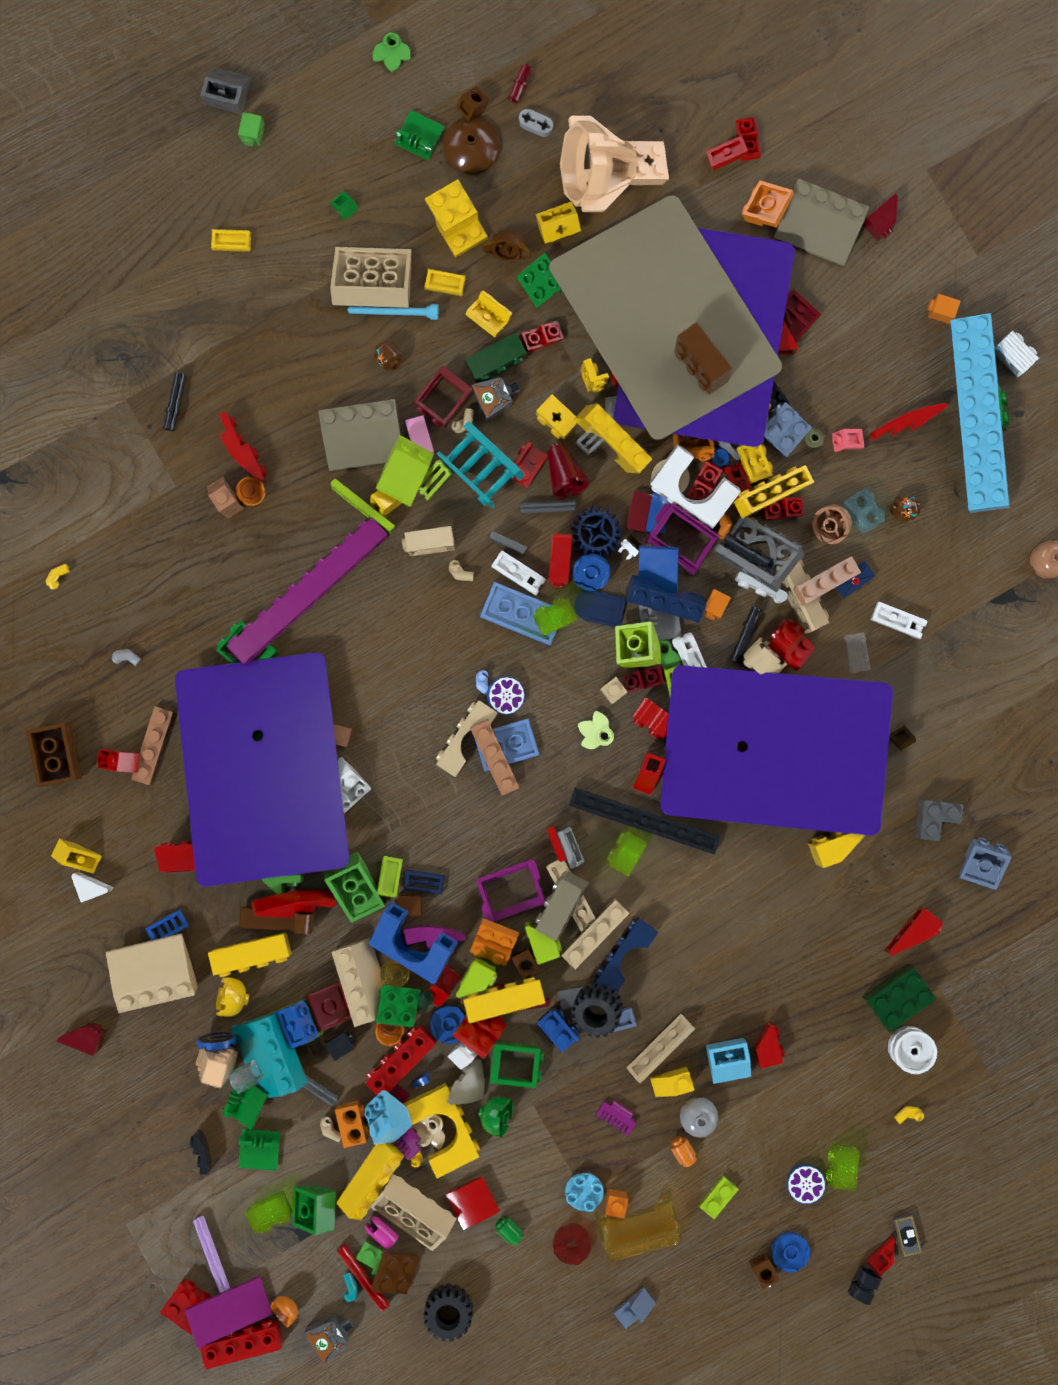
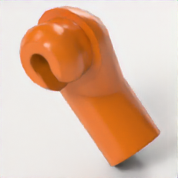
M726 513L718 521L721 527L717 534L723 540L733 525L729 515Z

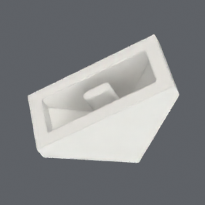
M81 872L72 874V880L81 902L110 892L114 888Z

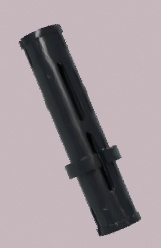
M174 373L168 407L165 408L164 430L175 432L177 417L181 412L179 407L187 377L185 374Z
M732 534L725 536L723 544L746 556L750 562L757 563L767 570L774 566V559L765 555L761 549L750 546Z
M751 606L747 620L742 624L744 627L730 660L739 664L742 663L754 631H757V623L763 610Z

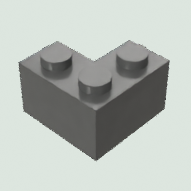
M918 799L915 837L940 841L942 822L961 824L963 804Z

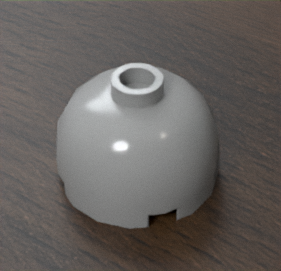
M692 1097L685 1101L680 1109V1123L687 1133L701 1138L707 1137L716 1129L719 1119L718 1112L710 1100L704 1097Z

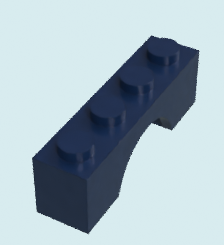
M633 574L625 590L627 602L697 623L700 622L706 609L705 599L702 595L685 591L682 594L670 593L654 585L651 580Z
M639 917L636 920H631L627 926L629 930L626 935L620 936L616 942L618 946L615 951L609 952L605 958L607 962L604 967L600 966L594 974L596 984L604 983L603 986L607 987L609 985L612 991L615 989L618 992L625 982L620 968L621 960L625 953L636 947L648 948L659 933L657 929Z

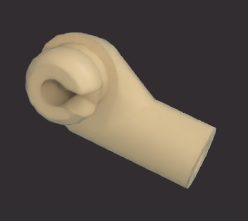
M466 408L464 419L457 422L454 421L452 429L456 433L466 431L463 426L468 421L473 422L475 410Z
M457 560L450 562L448 566L449 571L456 580L473 581L474 572L464 571Z
M330 1117L322 1118L320 1121L322 1134L339 1143L341 1134L339 1131L334 1130L332 1119Z

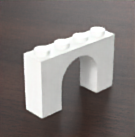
M677 444L651 479V489L659 495L663 493L668 497L667 500L670 503L683 507L682 510L691 516L694 515L699 519V522L713 529L741 492L740 488L724 477L707 498L691 500L685 497L680 492L678 483L680 476L694 457L693 454Z

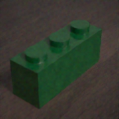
M514 333L466 358L465 362L475 382L479 383L490 380L491 376L496 373L500 375L506 372L508 367L513 364L515 366L522 364L525 358H527V352L517 333Z

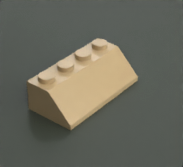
M789 557L784 558V559H782V560H780V561H781V562L787 561ZM800 559L781 583V586L787 593V598L800 625L806 630L804 633L807 634L828 624L829 614L825 608L822 609L819 603L821 601L820 596L802 606L793 588L811 579L809 574H805L803 570L804 563ZM777 566L775 574L780 570V566Z
M371 938L348 944L332 951L354 1027L376 1020L380 1001L379 989L386 985L375 948L369 945Z
M394 1174L370 1207L431 1251L447 1238L457 1219L450 1211L441 1208L434 1200L425 1197L417 1188L411 1187L403 1178Z

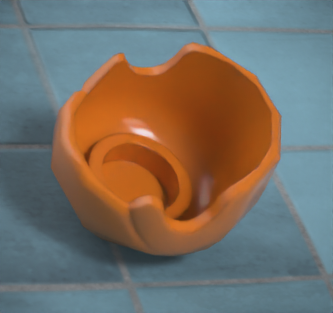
M247 476L241 479L236 486L237 498L244 505L255 506L261 503L266 495L263 483L255 477Z
M377 1023L375 1027L377 1040L386 1046L398 1044L405 1031L404 1026Z
M278 1296L273 1300L270 1308L286 1327H289L298 1316L296 1303L287 1296Z

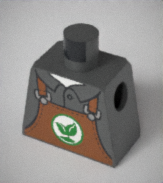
M502 377L472 385L474 395L487 422L513 405L510 396L520 392L516 381L505 386Z
M333 1314L309 1324L304 1335L323 1365H325L348 1344L350 1338L348 1331L353 1329L355 1325L350 1317L340 1321L338 1316Z

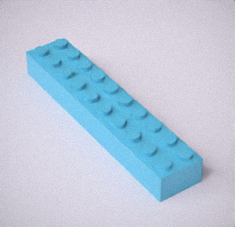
M991 313L951 320L968 509L970 513L1010 508Z

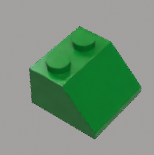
M294 1186L292 1225L313 1235L334 1231L336 1191L321 1186Z

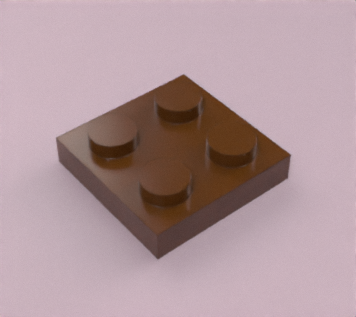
M384 1251L371 1289L377 1293L407 1294L419 1256L414 1253Z

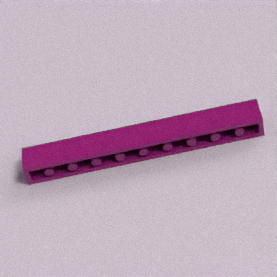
M373 518L362 521L355 533L350 532L344 538L345 542L343 544L333 547L330 551L331 554L326 559L323 557L315 564L317 566L315 569L305 572L298 584L293 583L287 589L288 593L286 595L277 597L269 610L264 609L258 615V620L254 623H248L243 628L244 632L240 636L235 635L228 642L230 645L227 647L244 666L252 661L388 538V534Z

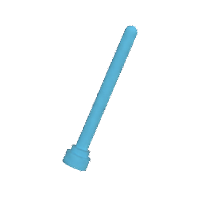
M430 304L426 308L348 307L350 314L426 316L430 320L439 319L438 304Z

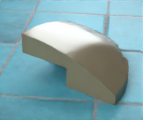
M479 1057L463 1069L465 1073L460 1076L459 1080L455 1081L449 1094L448 1104H466L483 1099L485 1078L483 1064Z

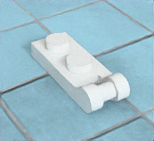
M502 550L491 566L535 596L538 594L541 584H544L546 581L544 577ZM530 577L535 579L532 585L527 583Z
M738 572L735 577V581L738 582L737 585L745 589L751 587L756 590V594L764 597L769 595L773 597L775 603H782L787 599L785 591L779 589L776 593L743 572Z
M877 602L870 619L916 639H921L923 635L921 633L922 629L926 627L928 622L881 602ZM912 622L916 624L914 630L910 628Z
M688 632L682 638L677 637L673 639V646L678 650L683 665L706 667L692 633Z

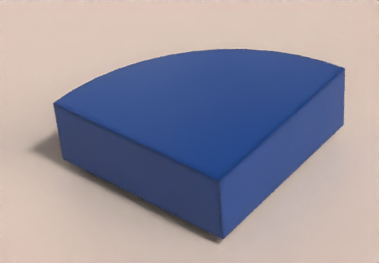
M426 1071L410 1083L414 1089H417L420 1085L424 1086L429 1083L430 1076Z

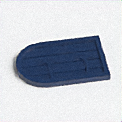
M584 591L577 596L574 609L576 614L583 620L615 628V626H620L626 599L597 591Z

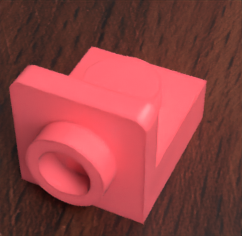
M842 429L832 434L834 452L864 448L862 429Z

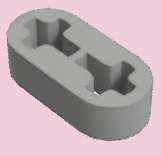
M524 109L519 114V124L523 129L542 137H548L553 132V122L549 117L530 109ZM530 116L531 121L525 123L524 118ZM545 123L548 124V128L542 130V126H544Z

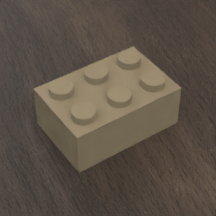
M568 872L565 876L561 875L553 886L555 892L553 891L551 896H548L544 904L547 908L540 912L535 921L538 924L535 930L556 941L563 934L589 882L571 872Z

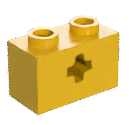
M572 202L536 214L539 230L545 244L581 231L578 215Z
M553 394L536 410V415L538 416L536 419L543 426L547 424L552 429L550 432L557 439L561 437L565 440L579 425L574 420L576 416ZM553 416H560V422L558 420L554 422Z

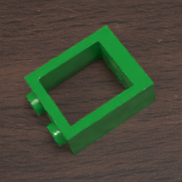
M243 621L236 622L230 628L231 633L227 638L223 637L217 644L219 647L216 651L230 663H240L227 651V646L230 645L228 642L235 635L239 636L244 631L243 628L247 624ZM269 644L266 647L267 650L258 660L274 658L279 651Z
M497 1040L493 1049L490 1083L536 1088L537 1082H541L542 1071H539L538 1067L539 1063H543L544 1051H540V1045ZM501 1050L534 1053L532 1080L498 1076Z

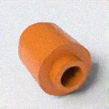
M681 1136L674 1138L670 1149L679 1164H682L683 1167H689L697 1160L695 1157L696 1153L688 1139Z

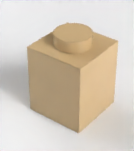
M616 677L599 689L610 704H613L627 693Z

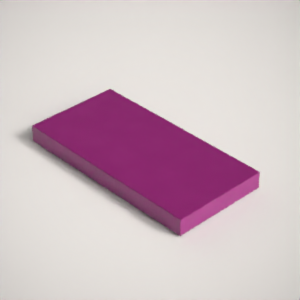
M260 1276L184 1309L197 1349L272 1315Z

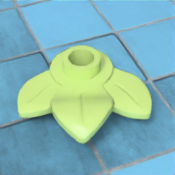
M594 712L592 721H583L578 724L580 732L585 736L581 745L587 749H595L599 745L607 746L614 739V733L609 728L607 717L600 712ZM603 732L608 734V738L606 740L601 739V734Z

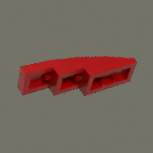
M942 403L927 406L906 413L875 430L869 437L874 442L888 431L894 437L907 426L913 432L948 407V404Z
M302 890L276 894L252 901V907L255 916L293 918L295 912L314 913L315 906L334 907L336 900L331 890Z

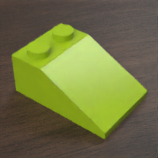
M400 435L390 450L375 489L410 507L427 473L434 453Z

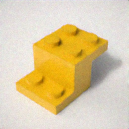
M459 180L452 182L425 198L428 207L435 217L436 226L455 258L488 239L487 234L478 221V212Z

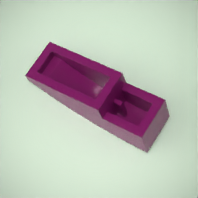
M415 925L404 928L407 945L426 941L427 947L430 948L441 932L456 941L466 939V933L444 926Z

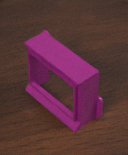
M674 503L664 504L655 517L657 523L644 543L651 544L652 546L670 547L656 536L672 512H674L710 538L693 563L679 553L678 564L688 570L687 573L692 576L703 563V559L717 538H719V535Z
M530 859L476 879L484 902L482 911L485 919L495 923L498 920L545 904L546 900L538 881L540 874L534 860ZM529 868L538 897L493 912L484 883Z

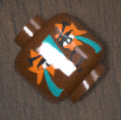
M383 341L379 343L374 353L375 359L384 370H395L401 365L400 362L403 355L394 342Z
M914 496L896 497L893 504L890 505V513L894 515L897 521L914 520L920 514V502Z

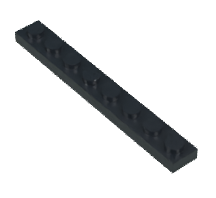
M576 787L569 802L571 807L714 855L721 838L719 835Z

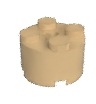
M759 637L744 653L745 660L743 663L751 670L754 668L759 674H779L788 663L783 661L768 646V641L763 643V638Z

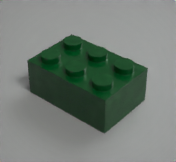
M907 964L862 996L883 1028L889 1033L937 999L915 967Z

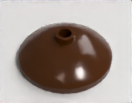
M464 117L455 121L448 128L444 136L443 148L446 159L455 169L463 173L476 174L487 170L494 164L499 155L500 140L496 129L485 119L475 117L468 121ZM469 138L475 139L473 142L468 141Z

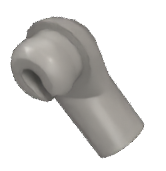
M129 649L116 650L112 654V661L116 664L128 660L136 667L142 661L140 657Z

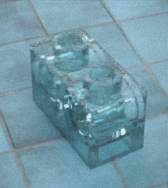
M866 488L842 502L862 535L886 521L884 511L881 507H877L874 502L875 497L873 493ZM857 498L864 500V507H860L857 504ZM868 514L873 515L874 523L867 521Z

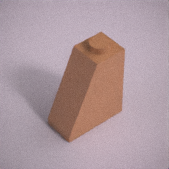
M224 476L207 486L208 496L213 504L228 519L244 509Z

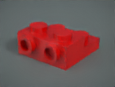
M793 618L789 620L784 619L779 624V629L770 636L772 640L768 646L797 671L815 649V646L803 636L806 630Z
M466 1015L452 1036L484 1059L507 1025L500 1016L469 1023Z
M183 1278L160 1311V1314L192 1335L184 1309L212 1296L210 1293L197 1288L193 1281Z

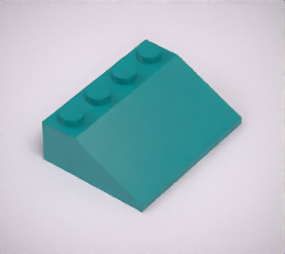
M275 1012L231 1027L233 1033L236 1034L237 1044L252 1083L268 1094L267 1098L296 1092L308 1083L295 1048L290 1049Z

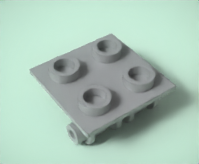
M639 605L641 623L652 621L658 640L682 637L679 617Z

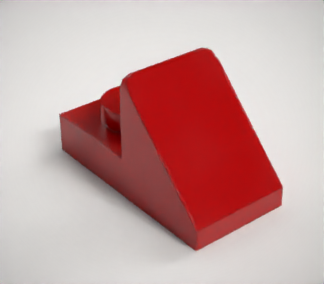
M446 966L441 977L435 985L432 984L424 997L440 1008L462 976L449 966Z

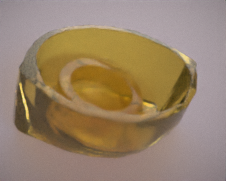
M394 960L387 961L381 969V984L403 987L409 980V969Z

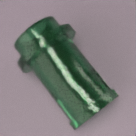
M424 991L419 995L417 1011L421 1007L420 1013L426 1012L428 1007L434 1002V996L431 992Z

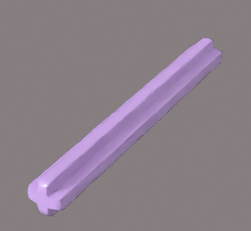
M204 1216L196 1217L193 1223L219 1293L230 1289L207 1223Z

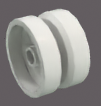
M914 1026L898 1028L888 1041V1052L891 1059L908 1073L921 1074L926 1072L936 1061L937 1048L935 1042L919 1028Z

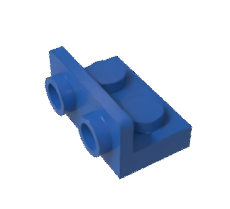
M304 1000L275 1012L290 1049L308 1043L318 1037L316 1026Z
M553 1007L537 1021V1024L559 1050L563 1052L575 1041L578 1042L580 1040L578 1035L580 1031L573 1023L570 1025L565 1020L567 1016L561 1009L557 1010Z

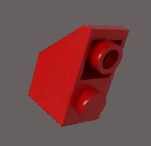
M100 749L97 756L98 768L117 772L138 773L140 754Z
M646 752L633 789L651 795L666 759Z
M772 1022L766 1023L753 1045L756 1059L761 1069L782 1064V1057L785 1056L783 1046L779 1045L777 1039L780 1038L778 1027H774Z

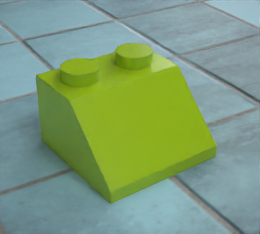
M652 621L615 626L616 659L618 665L623 668L661 664L660 643Z
M529 921L525 922V929L537 963L541 964L560 957L559 951H562V946L559 938L554 941L535 930L536 924Z
M475 956L457 989L456 996L460 998L486 990L488 985L492 986L497 977V972H495L496 966Z

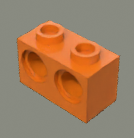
M360 1100L337 1105L335 1113L343 1147L347 1148L367 1143L368 1136H370V1128L368 1124H365L364 1105L361 1106ZM353 1110L356 1113V1117L350 1118L347 1115V1111ZM357 1129L361 1135L355 1137L352 1135L351 1130Z

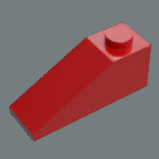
M920 906L884 951L893 956L939 934L943 922L926 908Z

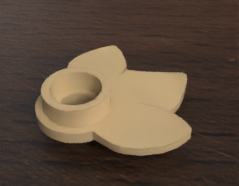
M432 1115L412 1125V1128L417 1130V1134L421 1138L417 1143L419 1147H425L432 1143L439 1150L443 1146L446 1136L442 1130L443 1119L440 1115Z

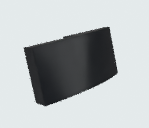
M197 1130L191 1136L190 1148H193V1155H200L197 1159V1167L200 1168V1174L208 1175L212 1169L210 1148L202 1130Z

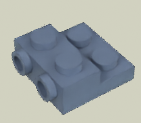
M783 402L782 404L778 403L771 412L773 414L767 419L764 438L787 457L812 427L792 407Z
M984 838L972 839L965 853L966 859L958 874L959 878L997 890L1012 858L1008 848L1002 844L990 845L989 841Z

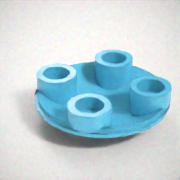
M576 1174L570 1178L566 1185V1200L577 1210L592 1212L603 1199V1185L593 1174Z

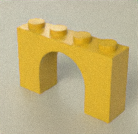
M599 404L586 405L574 418L587 433L598 435L612 447L618 455L614 460L627 473H640L652 460Z
M446 1083L404 1103L408 1109L412 1125L435 1114L446 1115L456 1124V1135L451 1144L427 1156L436 1178L479 1158L477 1151L480 1150L476 1139L471 1140L469 1136L472 1131L468 1122L464 1123L461 1118L464 1113L460 1104L450 1105L447 1103L452 1087H447Z

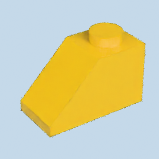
M63 839L58 840L51 855L61 865L93 874L102 857L83 846Z
M687 1066L650 1077L656 1097L678 1096L694 1091Z

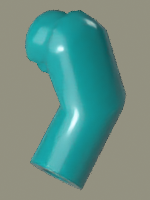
M350 1272L343 1276L348 1288V1292L344 1293L346 1302L355 1301L358 1297L357 1283L353 1273Z

